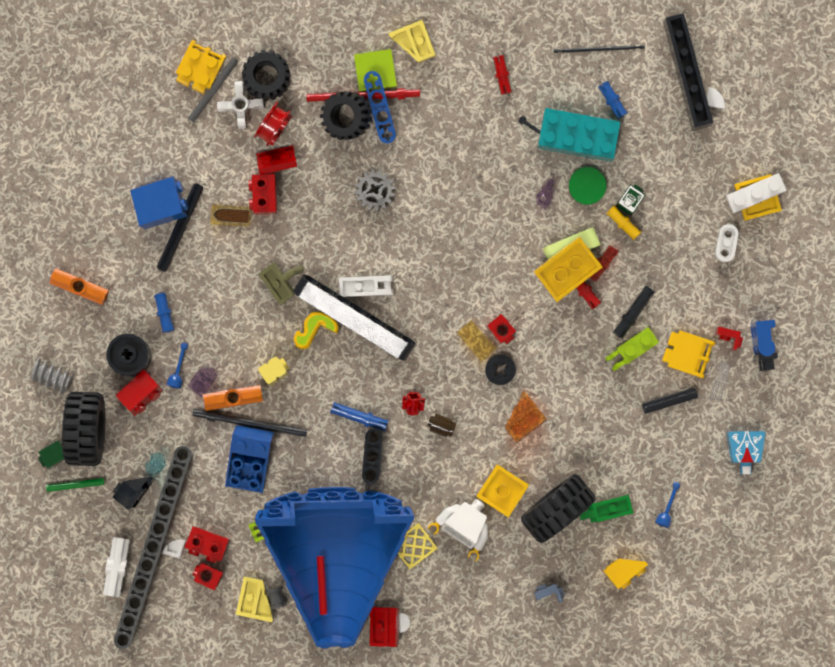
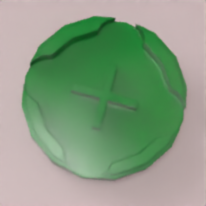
M583 167L572 174L568 190L576 202L582 205H592L603 198L606 191V181L599 170L593 167Z

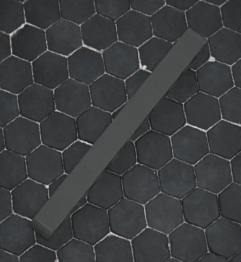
M179 446L175 449L115 633L114 644L119 649L130 647L135 638L193 457L192 450L186 446ZM182 449L188 451V457L185 460H181L178 456ZM175 468L182 470V476L178 479L173 476ZM170 486L176 488V494L173 497L167 495V489ZM165 504L170 507V513L166 516L161 513V507ZM158 523L164 525V532L162 534H158L155 531V526ZM153 541L159 546L155 553L149 550V544ZM146 560L152 562L153 566L150 571H146L143 568V563ZM139 579L146 581V587L143 590L137 587ZM134 597L139 598L141 602L138 608H134L131 605V600ZM127 616L134 618V625L132 627L125 624ZM121 635L128 637L127 645H122L119 642Z

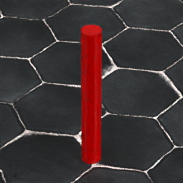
M316 556L320 615H326L327 597L324 556Z

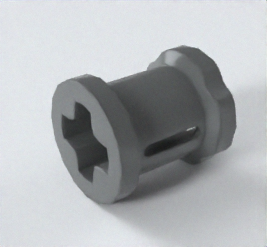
M283 586L266 590V594H269L271 601L270 609L287 605L282 594Z

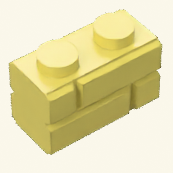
M274 357L268 361V364L265 363L260 366L258 371L266 383L272 386L278 382V379L286 377L288 375L287 370L290 368L283 357L281 359Z

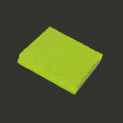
M391 49L354 54L359 92H367L364 76L369 71H375L380 75L384 89L397 87ZM370 74V78L367 79V82H371L373 87L369 88V91L381 90L380 85L376 87L375 81L378 80V77H374L373 74Z

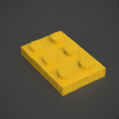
M578 236L533 272L553 299L558 302L599 271L602 266Z

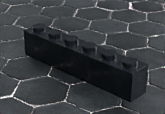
M682 13L666 17L663 25L691 129L696 131L711 127L713 119L685 15Z

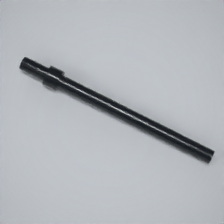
M193 409L192 414L194 417L205 418L211 422L216 420L306 437L307 433L306 429L220 414L214 410Z

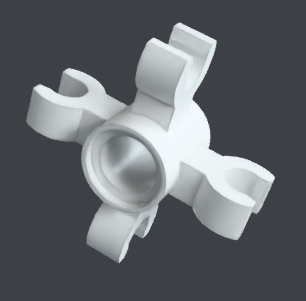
M238 81L235 82L236 96L229 102H217L218 112L233 110L237 114L238 128L246 129L245 114L249 109H263L264 102L263 99L247 100L244 96L243 83ZM244 101L246 105L243 109H237L235 107L236 103Z

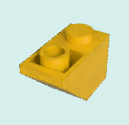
M617 558L602 571L617 589L620 587L625 589L632 583L631 578L635 575L639 577L647 571L645 567L648 564L645 561Z

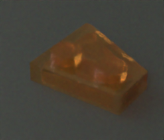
M523 391L512 411L510 419H508L505 425V429L513 440L518 443L545 423L547 418L528 394Z

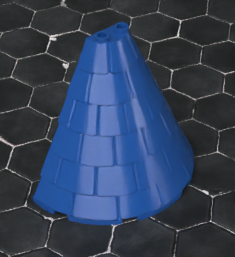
M320 487L308 489V492L303 495L295 491L281 495L265 503L264 510H258L255 524L264 537L265 544L286 582L285 585L293 597L296 607L317 647L324 649L336 646L348 648L355 645L364 623L374 606V601L384 584V579L414 520L413 511L409 506L402 507L401 500L373 490L359 493L356 492V488ZM316 556H324L327 597L326 615H320Z

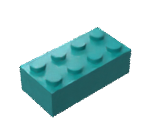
M545 108L537 149L612 162L616 150L620 121Z

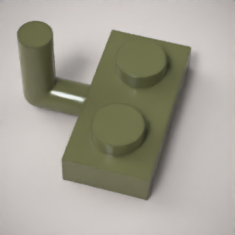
M272 263L260 272L259 276L279 305H282L296 295L288 280L302 273L304 267L300 265L283 274L277 264Z

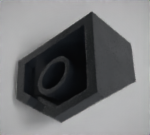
M150 476L123 481L122 484L118 483L113 490L115 494L112 498L127 510L134 511L155 478Z

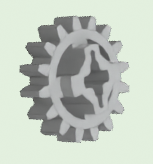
M372 169L370 175L365 171L364 178L358 177L360 184L355 183V187L359 188L354 191L355 195H359L356 199L357 202L363 201L361 207L368 205V211H371L372 207H375V210L378 211L379 206L386 209L385 203L391 204L392 202L389 198L395 197V194L391 193V191L395 190V186H390L393 183V179L387 180L388 174L386 173L382 176L381 170L375 174ZM373 178H378L382 181L379 183L374 181ZM366 182L368 185L367 190L362 193V187ZM371 187L380 188L378 189V194L370 193L372 191ZM388 188L387 195L383 198L382 193ZM369 198L375 199L377 203H372L367 200Z

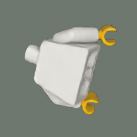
M474 500L472 505L464 502L462 505L455 504L442 511L436 518V522L428 526V530L432 525H435L437 531L434 534H437L440 531L441 525L443 531L471 549L468 552V558L471 553H476L475 561L479 559V551L483 549L488 539V525L485 522L487 517L481 513L485 505L479 500Z

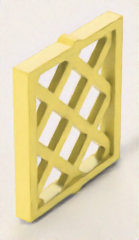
M418 523L407 531L404 543L402 544L403 552L400 553L398 551V554L408 568L411 569L438 548ZM415 529V535H408ZM418 529L422 530L424 537L417 536ZM407 537L414 538L413 545L406 544ZM416 538L424 539L423 546L416 545ZM426 539L431 542L432 547H425ZM406 546L413 547L412 554L405 553ZM415 548H422L421 556L414 555ZM425 549L431 550L426 555H424ZM404 556L411 557V564L406 562ZM414 557L420 558L413 564Z

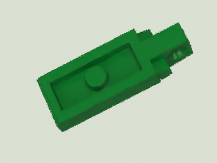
M625 495L593 503L587 509L588 511L583 512L579 516V519L581 521L590 518L591 523H597L633 514L630 497Z

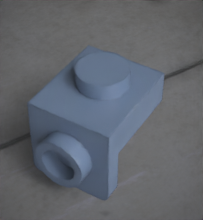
M547 583L536 587L537 591L534 592L536 600L555 593L558 602H563L562 597L565 595L561 586L557 587L555 583L547 586Z

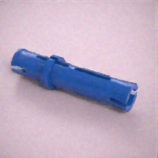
M336 402L333 403L330 412L331 414L365 424L364 426L367 428L370 426L384 432L389 420L374 416L371 412L365 413Z

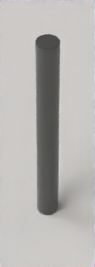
M231 58L211 88L188 117L190 121L195 122L238 63L235 58Z

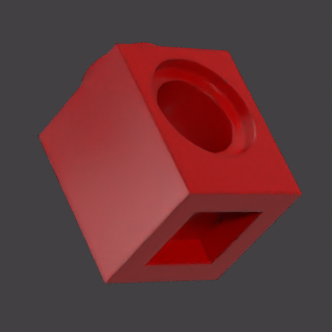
M502 314L486 326L500 345L504 342L507 345L515 338L513 334L516 333V330ZM499 326L507 328L508 333L505 336L497 333Z
M201 563L200 566L197 565L192 574V576H195L193 581L215 591L224 572ZM205 570L212 573L210 581H205L202 578V573Z

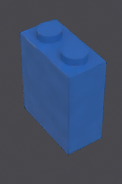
M174 177L130 190L138 224L144 230L187 217L186 210H188V204L183 199L181 193L184 192L181 181Z

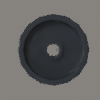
M122 334L116 336L110 342L106 358L109 366L116 373L125 377H135L143 370L148 369L151 362V350L142 338L134 334ZM129 352L133 353V356H130V359L126 357L127 353Z

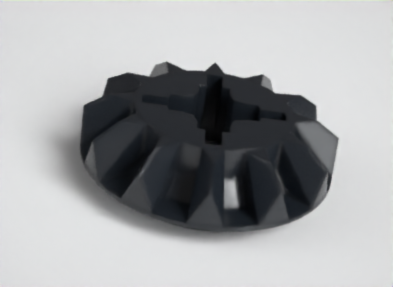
M506 355L491 357L485 366V374L488 380L495 385H505L511 382L516 373L513 360ZM494 364L499 365L500 367L507 364V366L504 369L506 377L501 373L494 376L495 372L497 371V368Z

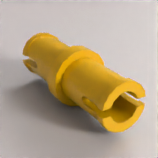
M615 205L606 213L618 225L617 227L628 234L632 240H635L642 233L630 221V218L623 215Z

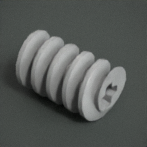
M38 358L31 372L32 381L36 382L39 379L40 385L46 382L47 388L53 385L54 391L60 388V393L64 394L73 381L74 373L69 377L68 370L62 374L61 367L55 371L54 364L48 368V361L41 365V358Z

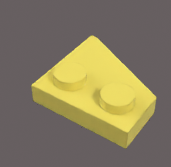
M423 20L388 33L418 63L436 56Z
M244 576L236 615L273 622L263 580Z

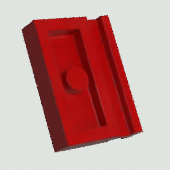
M293 145L256 153L260 175L297 167Z
M373 607L370 611L369 646L398 647L399 608Z

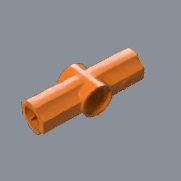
M57 268L52 273L49 282L51 285L102 306L109 294L108 289ZM78 282H83V290L76 292L75 285Z
M260 385L203 394L206 411L263 402ZM230 393L238 395L239 399L236 403H230L227 400Z

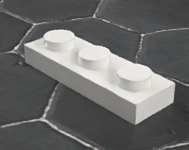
M778 173L725 197L734 214L787 190Z

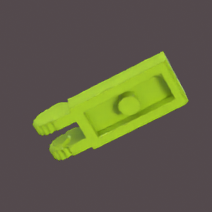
M647 327L619 346L615 352L605 359L608 362L618 354L622 356L624 360L612 367L613 371H616L659 342L650 328Z

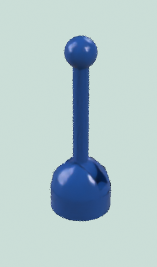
M182 343L180 346L181 353L176 372L169 376L166 386L181 389L183 381L179 376L185 350L188 348L187 343Z
M678 482L673 483V491L666 510L657 516L655 524L670 528L671 517L668 513L676 491L680 488Z

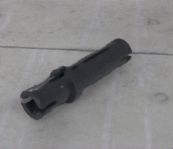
M644 286L628 312L622 315V320L613 331V334L620 339L624 338L631 326L635 325V320L645 308L650 298L655 294V291H652L648 286Z

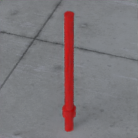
M397 88V90L385 91L386 98L405 100L407 97H420V89L405 90V88ZM356 92L359 93V96L368 99L367 92ZM376 92L372 95V99H383L381 93ZM337 93L306 94L307 102L325 101L330 99L329 96Z

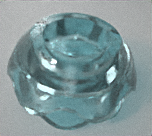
M157 452L152 454L150 461L145 463L146 472L150 475L159 474L166 464L164 456Z

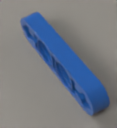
M369 71L364 76V84L379 139L383 143L388 144L395 140V128L381 77L377 72ZM370 74H373L374 77H378V80L375 81L376 87L380 85L381 90H373L372 92L369 91V88H373L372 83L367 82V79L370 78ZM376 92L381 93L383 96V100L379 104L372 101V95ZM385 111L388 119L385 122L378 121V112ZM390 122L391 127L387 126L388 132L393 133V136H390V140L387 141L386 138H382V134L385 131L384 128L379 129V125H385Z

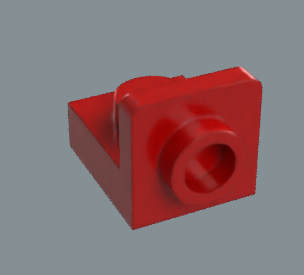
M716 327L715 335L719 336V340L730 342V339H733L731 351H737V348L741 347L743 337L740 336V331Z

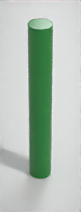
M103 477L47 484L46 491L53 492L105 485Z

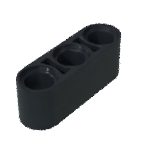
M376 428L369 429L365 435L362 479L367 484L376 483L380 476L383 436L381 431ZM371 432H377L380 436L379 440L375 443L369 441L368 436ZM370 451H375L378 454V458L374 462H370L367 459V454ZM368 470L375 471V480L368 481L365 478Z

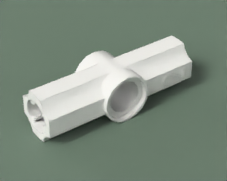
M113 537L110 557H108L105 574L107 575L103 595L120 597L123 578L127 572L125 567L128 566L127 555L130 539Z

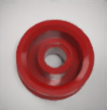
M276 102L263 119L254 138L258 136L267 142L266 146H269V144L273 146L293 117L290 115L291 111H284Z

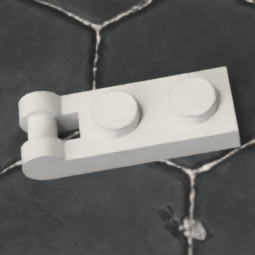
M393 276L339 278L340 295L343 297L394 295L393 289H391ZM379 282L384 283V289H378Z

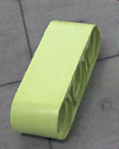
M594 228L587 229L544 247L543 251L547 260L578 236L589 250L601 246Z

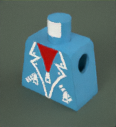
M765 431L726 432L731 463H740V474H752V463L761 462Z

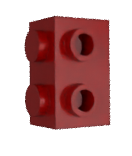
M275 174L252 175V180H248L249 192L252 191L253 199H249L250 210H253L254 215L277 214Z
M143 370L115 396L135 417L137 414H141L151 401L157 400L163 390Z
M192 526L184 548L188 549V553L199 557V554L207 556L206 560L217 563V561L223 560L230 539Z

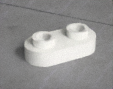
M732 224L724 225L718 233L715 256L717 260L723 263L731 261L735 256L739 233L738 229ZM726 231L731 232L730 238L725 236ZM726 250L728 255L722 256L721 251Z

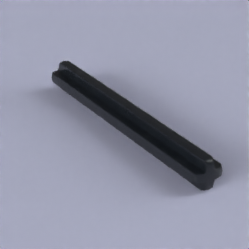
M193 184L186 200L188 204V210H186L187 217L177 220L157 264L158 270L167 271L203 191L202 185Z

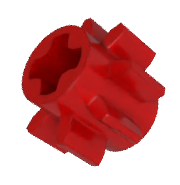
M409 392L407 397L403 396L402 409L408 415L416 416L420 411H424L425 398H421V394Z

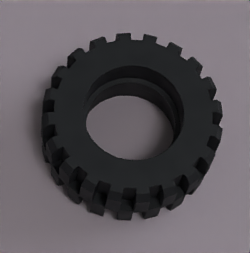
M71 392L66 397L63 411L62 452L64 461L72 466H97L101 463L105 443L106 409L104 397L98 392Z
M573 474L530 507L521 516V522L537 542L544 543L585 512L595 502V495L579 475Z

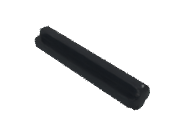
M690 388L642 403V409L647 414L696 399L698 394L695 388Z

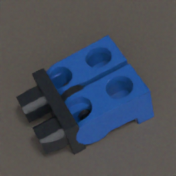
M775 320L750 323L753 351L755 353L753 361H758L759 372L774 370V359L778 358V353H774L775 344L772 341L771 329L776 327Z

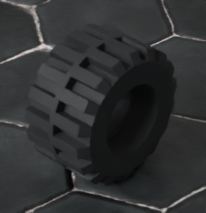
M261 50V53H253L254 56L247 58L248 61L244 63V69L242 70V79L246 89L256 99H263V101H267V99L273 101L277 96L280 98L283 96L282 93L288 90V85H290L291 75L286 60L280 54H275L271 50L269 52ZM263 66H271L278 73L277 79L270 85H261L255 79L257 70Z
M351 91L338 92L337 94H332L329 96L330 99L324 101L326 105L321 107L323 114H320V118H323L324 121L321 124L326 126L325 131L326 133H331V137H337L338 140L355 139L366 133L365 129H369L370 125L368 122L372 121V117H369V114L372 113V109H368V106H370L369 102H365V97L359 96V93ZM344 104L350 106L354 113V120L349 127L344 126L339 120V110Z

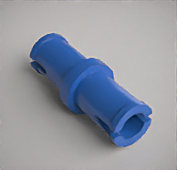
M609 81L602 83V86H598V89H600L606 99L605 103L611 107L617 119H621L624 115L628 114L619 100L620 96L616 95Z
M166 293L154 295L158 310L156 314L160 318L162 333L174 331L170 315L172 311L168 307Z

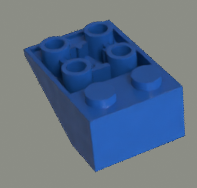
M235 426L231 440L225 482L226 487L263 493L274 432Z

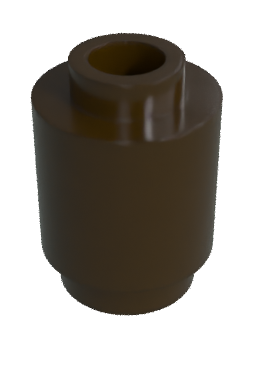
M436 413L435 417H430L427 426L430 427V432L443 437H452L457 423L453 422V419Z

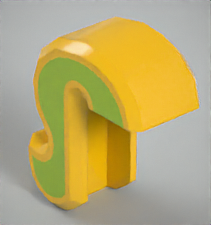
M320 311L311 313L304 321V333L300 331L295 333L293 339L295 345L302 350L308 349L320 326L338 334L339 328L336 320Z

